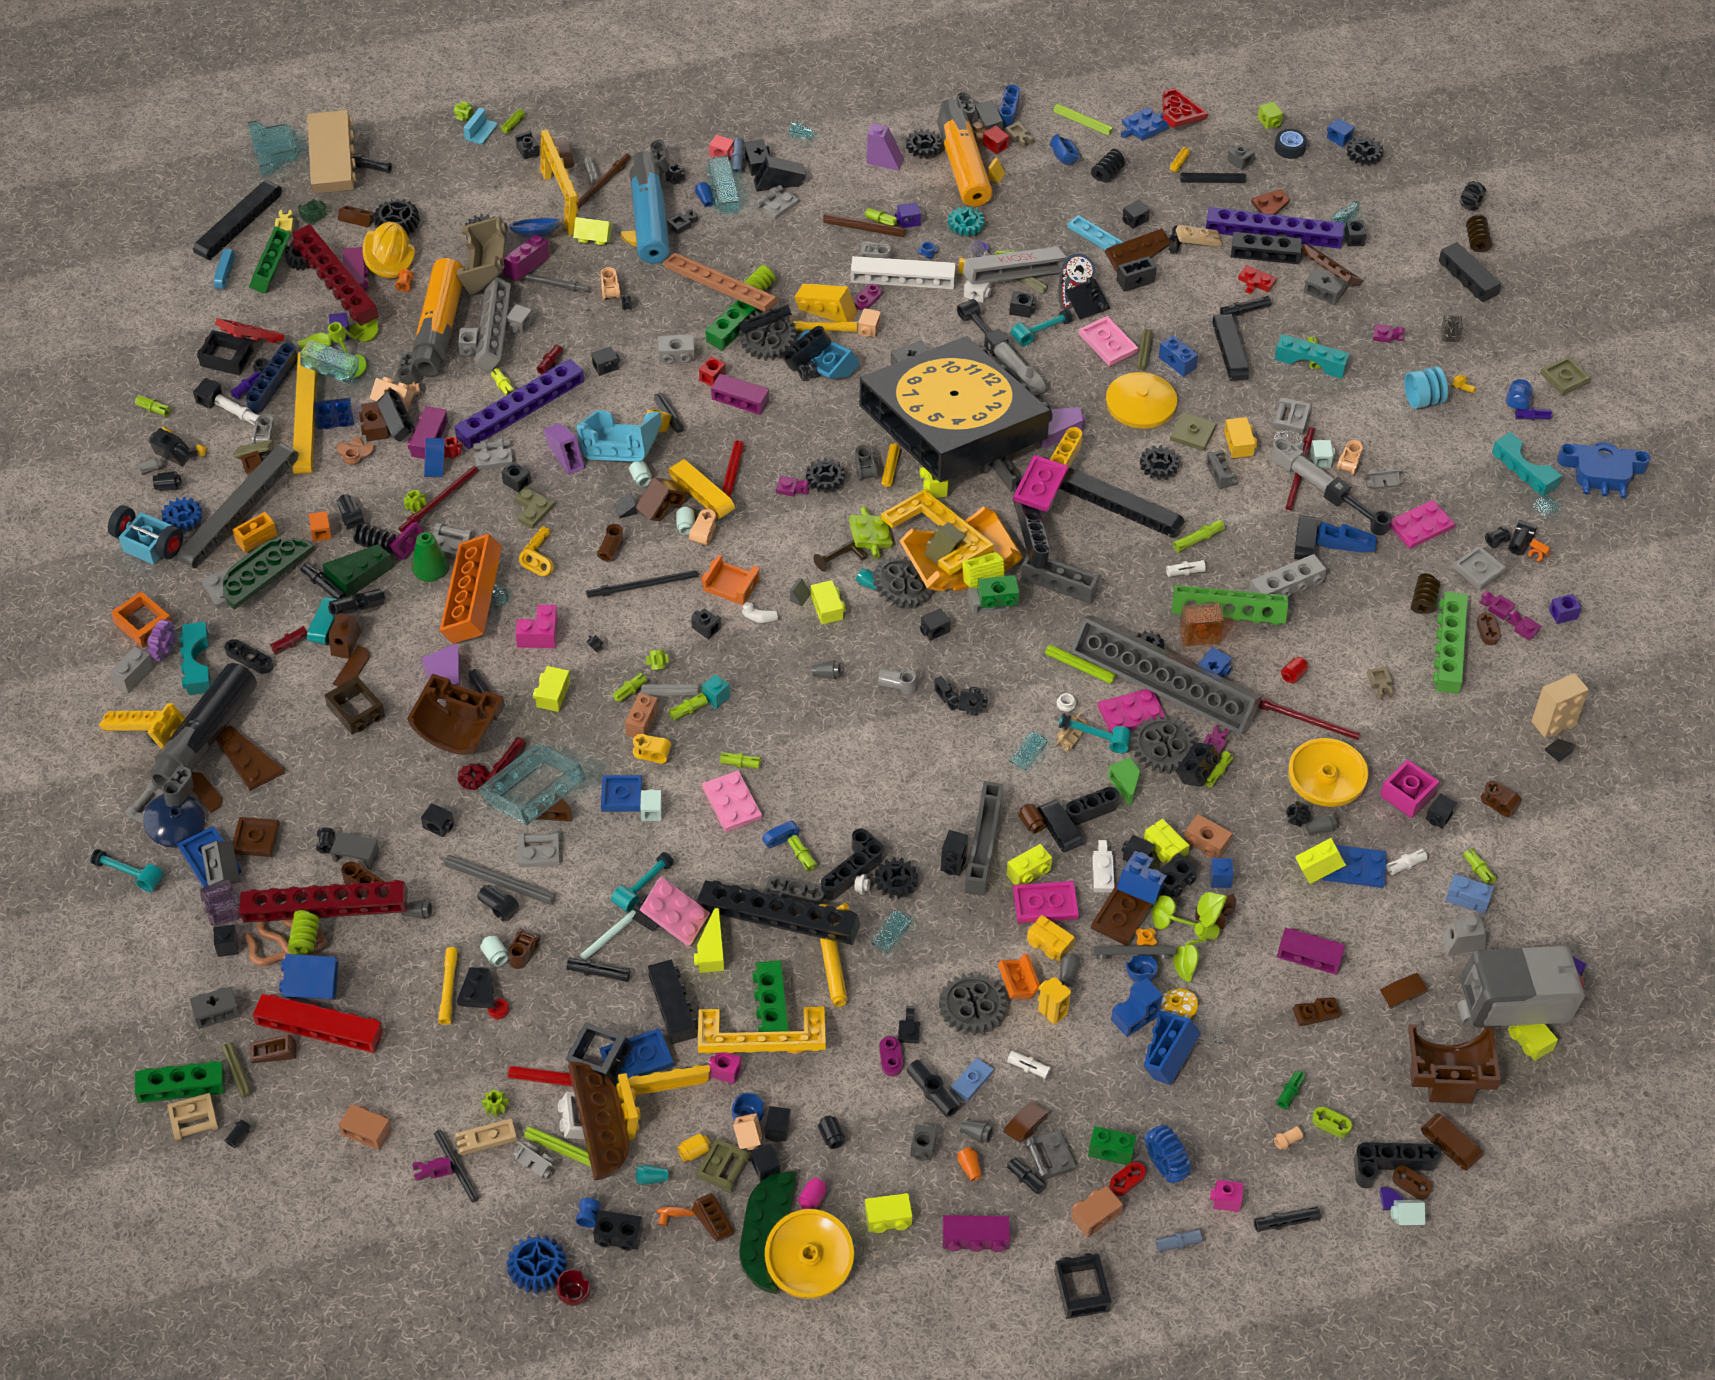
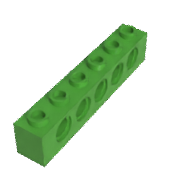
M1174 585L1172 613L1178 616H1185L1187 614L1198 618L1209 616L1219 620L1230 618L1234 621L1251 620L1254 623H1261L1263 621L1274 625L1286 624L1288 595ZM1190 600H1194L1196 603L1190 605L1187 602ZM1208 602L1215 603V605L1211 607L1207 606L1206 604ZM1227 604L1234 605L1232 608L1225 607V605ZM1248 605L1253 607L1251 610L1244 609ZM1266 607H1270L1272 609L1269 612L1263 611V609Z
M1445 591L1443 599H1439L1438 610H1441V613L1438 614L1437 624H1440V628H1437L1436 639H1439V642H1436L1435 653L1438 654V657H1435L1434 668L1437 669V672H1434L1433 676L1436 691L1455 694L1460 692L1463 675L1468 594Z

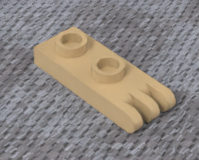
M1178 225L1176 228L1179 242L1215 247L1222 245L1217 230Z
M512 1119L455 1134V1138L458 1140L457 1146L460 1148V1155L517 1141Z

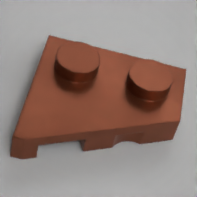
M1282 189L1253 197L1251 203L1259 213L1277 215L1282 208L1289 204V198Z

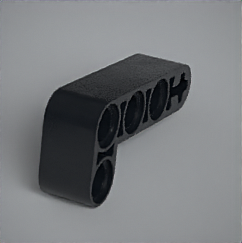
M859 828L853 831L852 850L855 853L822 878L821 891L824 893L825 900L836 899L855 884L857 876L867 875L883 862V845L867 830Z
M1363 1142L1358 1145L1354 1156L1356 1183L1362 1188H1371L1375 1184L1378 1170H1395L1399 1166L1409 1167L1413 1171H1432L1438 1166L1441 1150L1434 1144Z

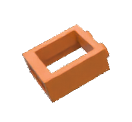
M142 591L111 612L114 624L142 648L148 645V637L160 619L171 621L170 615ZM142 606H145L157 618L140 630H137L125 618Z

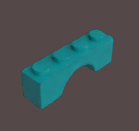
M1282 334L1276 347L1274 360L1291 365L1297 360H1310L1317 363L1326 375L1342 379L1347 368L1350 353Z
M1509 432L1495 441L1492 450L1495 458L1500 459L1509 470L1514 471L1535 492L1545 496L1559 487L1562 475L1550 465L1540 466L1526 461L1521 455L1523 442L1513 433Z
M206 622L182 624V632L179 633L180 643L183 644V647H180L181 658L184 659V662H181L182 674H185V677L181 678L182 687L187 689L188 695L203 694L211 686V676L208 666L198 664L195 659L201 651L209 648Z

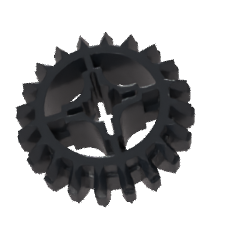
M391 199L390 202L385 201L384 205L379 204V208H376L374 225L377 228L383 223L395 222L401 225L409 236L410 232L414 233L420 224L419 211L411 201L406 202L405 199L393 201Z

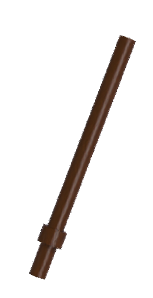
M626 153L620 160H616L612 168L576 202L578 209L617 171L620 172L624 168V165L631 159L629 154Z

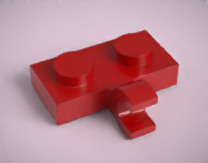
M1248 265L1243 268L1238 276V280L1246 283L1247 288L1245 292L1249 294L1256 287L1269 292L1277 281L1276 277Z

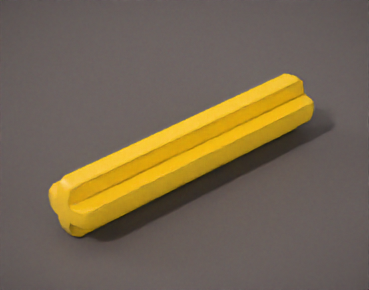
M897 443L890 444L881 481V484L886 488L887 486L891 487L900 451V446Z

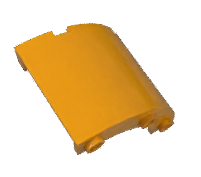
M983 506L975 514L964 520L994 544V550L990 553L997 552L1003 558L1004 572L1012 568L1023 558V555L994 510ZM911 529L900 540L901 545L928 589L945 592L946 589L960 591L970 588L964 583L963 568L949 575L924 555L928 548L926 544L935 536L933 534L934 531Z

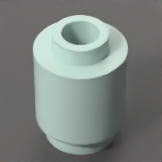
M635 461L630 465L629 471L635 483L639 487H647L652 480L647 464L644 461Z
M682 507L676 512L677 530L680 534L689 535L692 526L695 524L694 510L689 507Z
M488 936L482 941L480 949L491 964L499 967L508 961V951L497 936Z

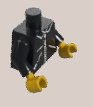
M162 426V428L153 432L149 437V443L155 454L181 467L189 458L196 457L197 455L204 457L208 448L202 444H197L196 449H189L182 439L172 434L173 430L166 429V426Z

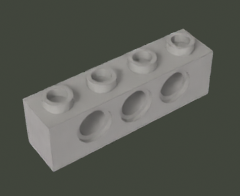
M1312 554L1252 579L1249 592L1288 595L1289 597L1295 592H1302L1307 587L1322 583L1325 578L1326 568L1315 554Z

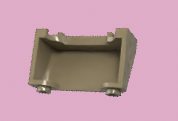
M500 216L462 227L463 235L466 234L468 237L465 245L469 250L467 268L457 269V277L470 295L479 293L500 275L504 269L508 225L506 222H503Z

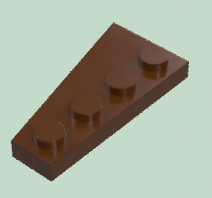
M1161 228L1106 248L1105 254L1117 272L1118 265L1156 255L1170 244V240Z
M1304 244L1301 248L1307 258L1315 259L1318 261V265L1325 269L1328 268L1333 275L1342 278L1350 286H1361L1363 283V279L1311 245Z
M231 725L226 727L216 739V742L249 791L285 774L281 766Z

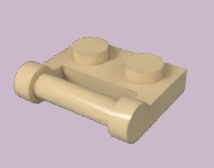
M210 1093L167 1105L175 1141L182 1140V1137L195 1133L219 1129ZM209 1117V1121L179 1128L181 1124Z

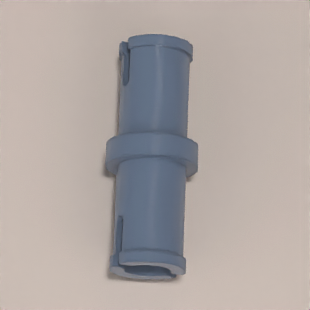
M742 138L734 139V150L731 156L733 158L732 171L734 173L743 172L745 153H743L744 139Z
M1199 1229L1181 1234L1180 1232H1175L1172 1236L1156 1239L1159 1253L1175 1248L1181 1250L1184 1246L1202 1243Z

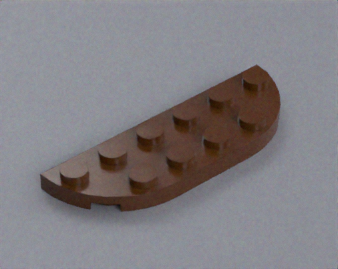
M570 1062L568 1068L594 1180L605 1179L619 1170L629 1152V1136L616 1087L608 1077L593 1071L591 1065L582 1062Z

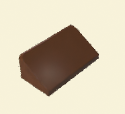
M346 205L339 209L338 220L369 228L374 220L375 212Z

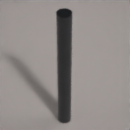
M437 1130L434 1136L445 1156L449 1157L450 1164L472 1203L479 1200L478 1194L442 1130Z

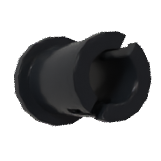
M241 1119L235 1123V1128L224 1141L229 1146L236 1148L245 1134L250 1133L249 1129L251 1126Z

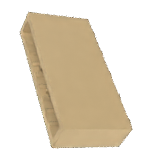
M347 110L307 114L310 176L313 192L353 190L357 178L356 173L353 172V168H356L355 158H352V154H355L354 144L351 142V140H354V133L351 130V126H353L352 116H349Z

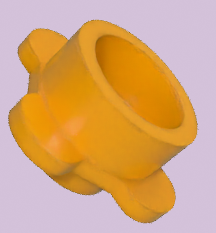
M1138 928L1135 934L1138 937L1136 943L1138 946L1156 945L1157 940L1154 937L1156 931L1153 928L1144 930Z

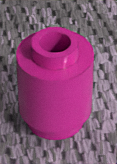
M812 1178L811 1181H808L798 1198L800 1207L802 1209L817 1210L827 1193L826 1183L818 1178Z

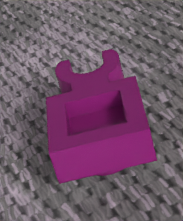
M1215 725L1212 735L1208 733L1203 744L1214 745L1218 754L1221 755L1226 745L1225 739L1227 738L1228 729L1226 728L1223 733L1218 732L1219 725Z

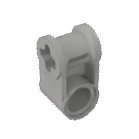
M865 241L861 244V252L857 255V257L891 259V249L888 244Z
M262 414L257 418L251 438L252 444L274 440L276 428L273 417L270 414Z

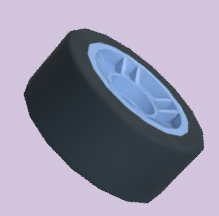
M1296 129L1282 130L1276 136L1275 151L1284 158H1299L1305 153L1307 138L1301 131Z

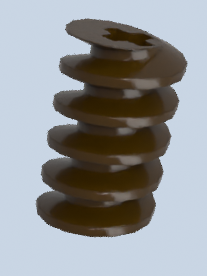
M1481 214L1470 217L1466 222L1470 248L1474 252L1490 250L1492 242L1487 218Z
M1423 573L1418 576L1411 603V610L1413 612L1428 614L1435 610L1441 584L1433 575Z

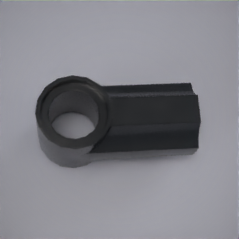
M347 494L341 495L336 501L346 529L357 527L359 523L365 524L362 512L359 508L357 509L352 496Z
M1519 520L1514 536L1508 546L1511 553L1523 555L1529 541L1532 542V538L1535 536L1537 526Z
M489 884L484 885L477 895L478 900L491 908L495 916L501 917L500 920L506 921L519 908V903L514 897L509 894L503 895Z

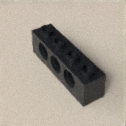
M1233 232L1230 258L1299 265L1302 239Z

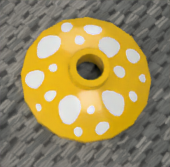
M1178 988L1171 989L1163 994L1160 1011L1189 1019L1196 1014L1198 1000L1194 993L1187 989Z

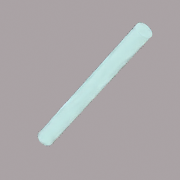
M632 910L581 953V958L586 961L632 922L636 912Z

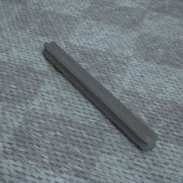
M447 855L444 860L445 866L546 904L552 905L555 900V894L452 855Z

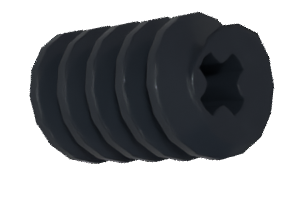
M1115 148L1111 149L1092 167V177L1097 181L1108 182L1125 166V159L1121 152Z
M359 523L353 535L354 543L367 548L379 544L388 553L392 550L390 544L396 539L394 533L391 535L389 531L383 533V529L379 528L377 530L376 526L371 527L369 523H366L364 526L362 523Z

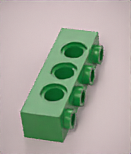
M277 226L274 227L253 273L249 288L266 293L287 247L291 232Z
M737 300L712 325L707 327L705 330L706 342L723 351L740 335L739 331L741 328L739 322H743L745 319L749 320V315L755 317L756 311L762 314V310Z
M781 960L756 962V971H752L753 983H757L758 988L754 989L755 1001H759L760 1005L756 1007L757 1019H761V1024L758 1025V1032H788Z
M209 1061L202 1064L189 1063L184 1066H165L164 1068L157 1069L145 1068L135 1071V1096L138 1103L190 1098L210 1093V1095L225 1094V1070L222 1061Z

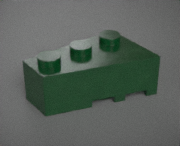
M379 544L322 564L325 577L345 592L347 597L355 595L393 568L390 554Z

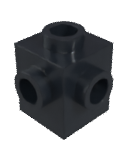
M978 687L962 689L958 710L967 711L966 714L977 716L978 713H982L983 708L987 709L988 697H985V692L981 691V688ZM971 699H975L977 703H972Z

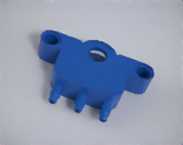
M1599 442L1592 447L1568 443L1561 446L1557 461L1561 466L1576 468V481L1583 487L1585 495H1588L1590 488L1601 489L1602 496L1604 497L1608 495V490L1619 491L1621 498H1626L1632 474H1643L1646 472L1650 455L1640 450H1619L1616 446L1607 442ZM1601 450H1606V451L1610 452L1611 455L1608 454V453L1599 452V451H1601Z

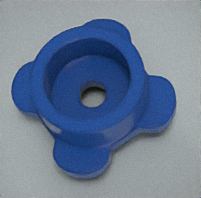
M929 241L922 243L921 248L918 249V254H923L926 258H932L933 254L938 252V248L935 247L934 243Z

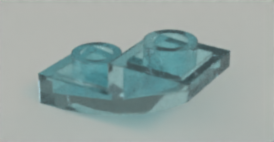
M1354 200L1346 209L1340 208L1338 213H1334L1331 221L1344 223V226H1346V221H1352L1358 215L1360 202Z
M1031 731L1022 740L1021 746L1011 755L1009 762L1026 771L1048 743V739Z
M894 910L884 921L883 927L872 938L871 944L889 953L906 932L912 919Z

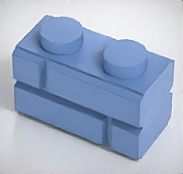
M1454 874L1445 901L1485 914L1494 887Z

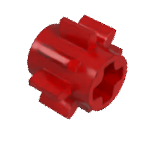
M454 437L445 438L444 458L454 459L461 455V450L463 449L462 442H458V438Z

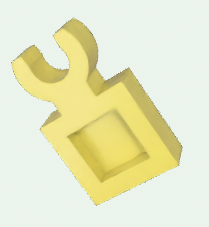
M280 210V218H276L275 226L291 232L292 235L294 225L292 211L289 210L288 214L284 215L282 210Z

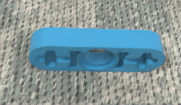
M224 249L214 276L215 289H225L229 278L228 273L231 272L235 260L233 249Z

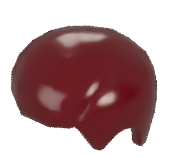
M566 1270L557 1279V1296L566 1305L578 1306L589 1297L590 1282L583 1277L580 1270Z

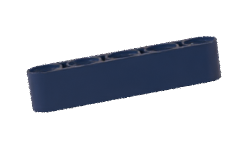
M286 342L279 347L245 396L247 407L253 413L257 414L264 410L297 363L298 356L296 346L293 343Z

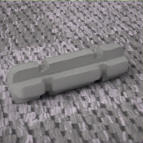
M586 157L584 164L590 182L594 184L599 180V176L593 163V158Z

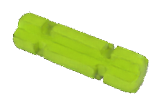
M518 109L501 126V131L508 134L525 117L524 110Z

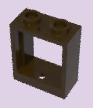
M358 676L325 694L328 708L351 735L363 731L368 725L380 721L385 716L383 704ZM362 693L371 703L372 707L350 718L340 705Z

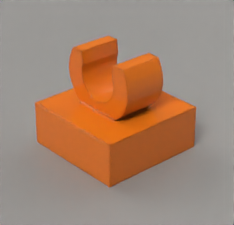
M1533 539L1530 543L1532 550L1529 551L1528 557L1531 558L1533 554H1539L1537 562L1540 563L1543 560V556L1548 558L1551 549Z

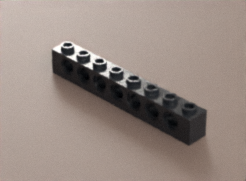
M705 880L697 898V903L710 913H713L715 908H719V915L849 945H853L861 925L858 914L850 910H837L832 906H819L814 902H801L792 897H779L774 893H761L756 889H743L737 885H725L719 881Z

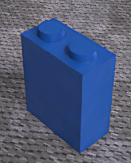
M285 954V959H282L281 971H284V976L279 984V991L282 992V996L336 1000L339 958Z

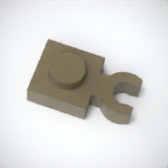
M1020 122L1005 127V133L1014 142L1019 141L1021 147H1025V142H1028L1030 145L1032 144V137L1028 135V130Z
M1387 667L1368 669V679L1372 689L1378 688V698L1382 699L1383 692H1386L1389 698L1392 697L1393 689L1390 687L1392 680Z

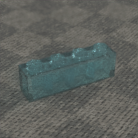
M728 155L708 158V165H705L706 174L710 175L708 176L709 185L713 186L711 188L712 197L716 198L714 199L715 209H719L720 215L740 213V200Z

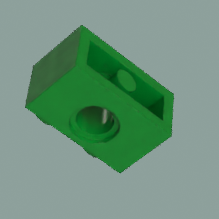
M1015 575L978 579L977 593L981 608L1018 605L1019 589Z
M1094 1126L1088 1156L1128 1165L1132 1161L1136 1135Z

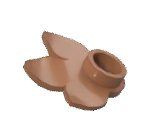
M356 437L348 444L339 442L337 452L343 456L345 463L353 465L358 463L361 458L368 457L373 452L374 447L373 444L363 445L361 439Z

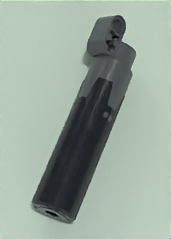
M228 663L155 756L156 764L150 770L154 786L163 790L167 806L178 807L184 802L194 788L191 772L257 687V680L254 674L245 666L237 663Z

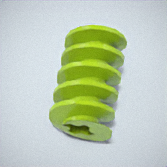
M760 265L743 283L766 291L776 281V278L770 268Z
M296 911L292 921L293 924L287 949L292 955H306L315 949V938L320 920L317 915L308 911Z

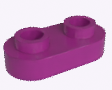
M876 284L867 285L854 298L856 309H869L881 297V287Z
M893 1036L884 1037L879 1044L881 1068L884 1074L894 1077L899 1075L903 1069L901 1046L897 1038Z

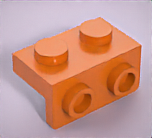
M1023 954L1019 960H1001L998 963L1010 999H1032L1039 990L1040 983L1029 955Z

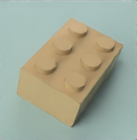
M1575 673L1542 687L1531 722L1544 738L1551 735L1556 736L1564 729L1574 728L1578 723L1589 689Z

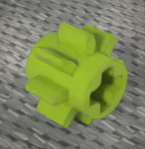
M461 100V103H456L453 113L457 115L456 119L466 122L467 119L470 120L473 116L474 108L471 107V103Z
M418 490L408 492L406 497L403 498L406 510L411 509L413 513H417L427 505L425 493L420 494Z
M664 649L650 650V656H646V664L651 665V670L665 669V663H669V655L664 654Z
M496 1089L489 1093L485 1092L486 1100H482L481 1103L482 1107L485 1108L486 1115L491 1113L497 1117V1114L501 1112L506 1113L504 1106H508L509 1101L508 1098H505V1092L502 1091L500 1093Z

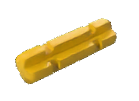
M1183 147L1170 165V171L1175 173L1179 171L1190 154L1189 148Z
M542 526L523 550H537L545 541L544 538L550 535V529Z

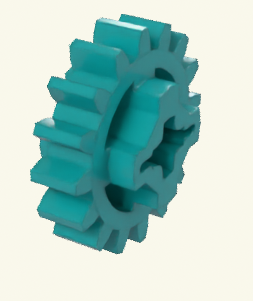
M964 205L961 209L958 206L957 211L952 209V213L948 214V226L950 230H954V234L960 233V236L965 234L966 237L969 234L975 236V232L980 233L981 229L984 228L985 218L982 212L978 213V208L973 210V206L967 208Z

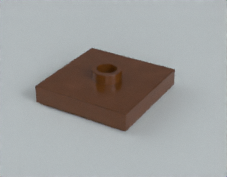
M239 817L233 839L235 854L272 857L280 826L279 820Z

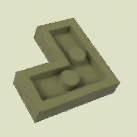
M524 487L514 497L515 503L526 508L517 517L518 522L531 529L555 506L554 501L527 487Z

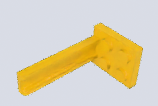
M167 703L162 711H108L103 716L99 727L107 731H148L147 733L162 749L185 717L173 703Z
M695 1065L692 1068H677L669 1072H654L650 1075H636L630 1078L627 1077V1073L619 1074V1083L616 1088L629 1140L635 1139L636 1131L639 1130L638 1120L641 1119L640 1109L635 1107L634 1104L636 1095L707 1083L710 1066Z

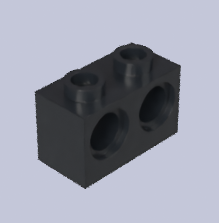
M1195 742L1175 771L1183 784L1202 787L1221 760V757L1214 745Z
M953 830L948 831L942 847L940 871H944L948 875L960 876L967 859L969 835Z
M1178 853L1159 870L1160 873L1167 875L1160 895L1171 898L1179 897L1185 886H1191L1195 882L1197 866Z
M599 1210L593 1232L594 1243L605 1248L616 1246L625 1251L638 1250L643 1229L642 1216ZM604 1229H611L610 1232H603ZM626 1232H633L630 1236L624 1235Z

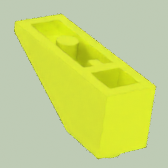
M719 908L714 909L697 944L698 953H694V965L699 966V973L724 971Z

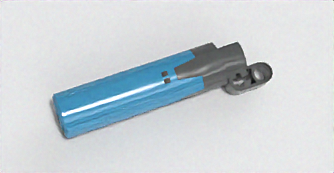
M660 139L650 144L651 152H639L633 156L634 165L630 170L638 257L645 263L650 264L663 262L670 254L661 175L669 171L670 158L664 141Z

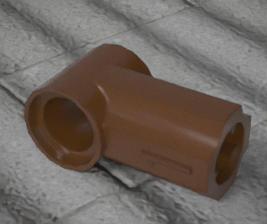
M610 524L606 528V535L597 553V557L603 561H613L619 546L623 544V529L619 524Z

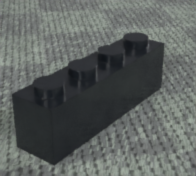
M1458 242L1441 249L1439 257L1441 266L1450 271L1451 275L1456 277L1464 287L1468 288L1474 297L1478 298L1481 302H1485L1499 294L1501 282Z
M672 959L649 965L648 976L671 1044L696 1038L695 1030H698V1023L695 1017H691L690 1013L693 1012L690 1000L686 1001L685 999L687 993L684 983L680 984L679 982L681 976L678 966L674 967Z

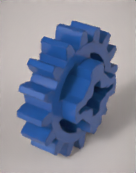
M177 497L175 502L170 500V505H164L165 510L161 511L163 522L180 530L185 529L186 532L189 531L190 527L195 529V524H200V519H203L202 508L199 506L198 501H193V498L186 500V497H183L182 500H179Z

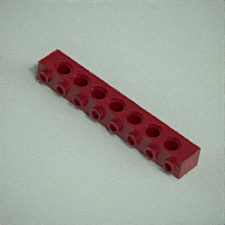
M311 224L292 232L294 239L292 243L295 249L300 250L303 259L308 260L311 269L316 270L319 279L324 280L327 289L332 290L337 301H341L343 309L349 311L353 321H357L360 326H363L379 317L375 303Z
M392 880L390 882L372 881L362 884L354 882L347 885H311L301 888L293 886L286 889H250L248 891H241L239 914L244 923L293 920L294 913L299 910L308 911L319 918L407 912L408 889L405 882L400 880Z

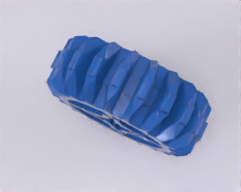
M1166 1125L1156 1126L1146 1133L1145 1147L1148 1150L1147 1154L1162 1177H1165L1169 1183L1180 1182L1186 1178L1191 1170L1190 1160L1177 1134H1174L1173 1130Z
M538 1233L536 1239H532L529 1235L526 1242L520 1239V1246L513 1245V1252H509V1260L506 1262L507 1272L511 1276L512 1283H517L519 1289L524 1287L527 1293L531 1288H533L535 1294H537L538 1288H542V1291L546 1292V1286L548 1285L554 1289V1281L557 1282L558 1277L565 1271L564 1268L567 1266V1261L565 1260L566 1253L563 1251L561 1244L557 1245L555 1239L549 1241L547 1235L540 1239ZM541 1251L547 1252L553 1258H549V1256L543 1255ZM537 1257H538L539 1262H538V1265H537V1269L535 1270V1264H536V1262H537ZM520 1269L531 1272L533 1276L523 1273Z

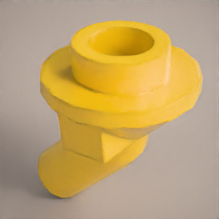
M1459 374L1452 379L1454 382L1451 385L1455 386L1456 389L1460 387L1464 391L1475 393L1476 387L1466 384L1468 382L1467 375Z

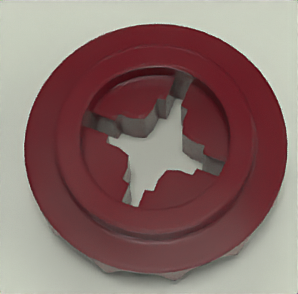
M470 762L469 765H463L462 769L458 771V782L467 790L480 789L486 785L485 779L488 777L489 771L486 769V766H481L479 762L477 764ZM471 771L476 775L475 780L471 777Z

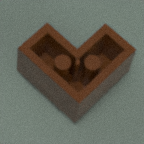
M654 477L649 482L644 495L640 497L636 509L648 519L660 522L670 506L677 508L682 506L689 492L673 480Z

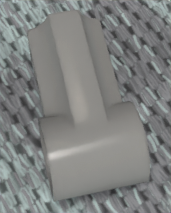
M882 668L879 672L878 685L900 689L904 694H913L917 690L916 674L908 669L898 672Z

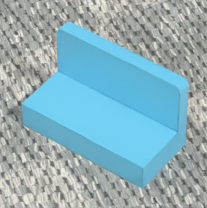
M479 107L464 126L465 140L483 145L498 126L497 122L486 119L485 109Z

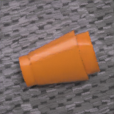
M973 1147L959 1151L957 1153V1161L970 1181L980 1179L982 1174L977 1151H974Z

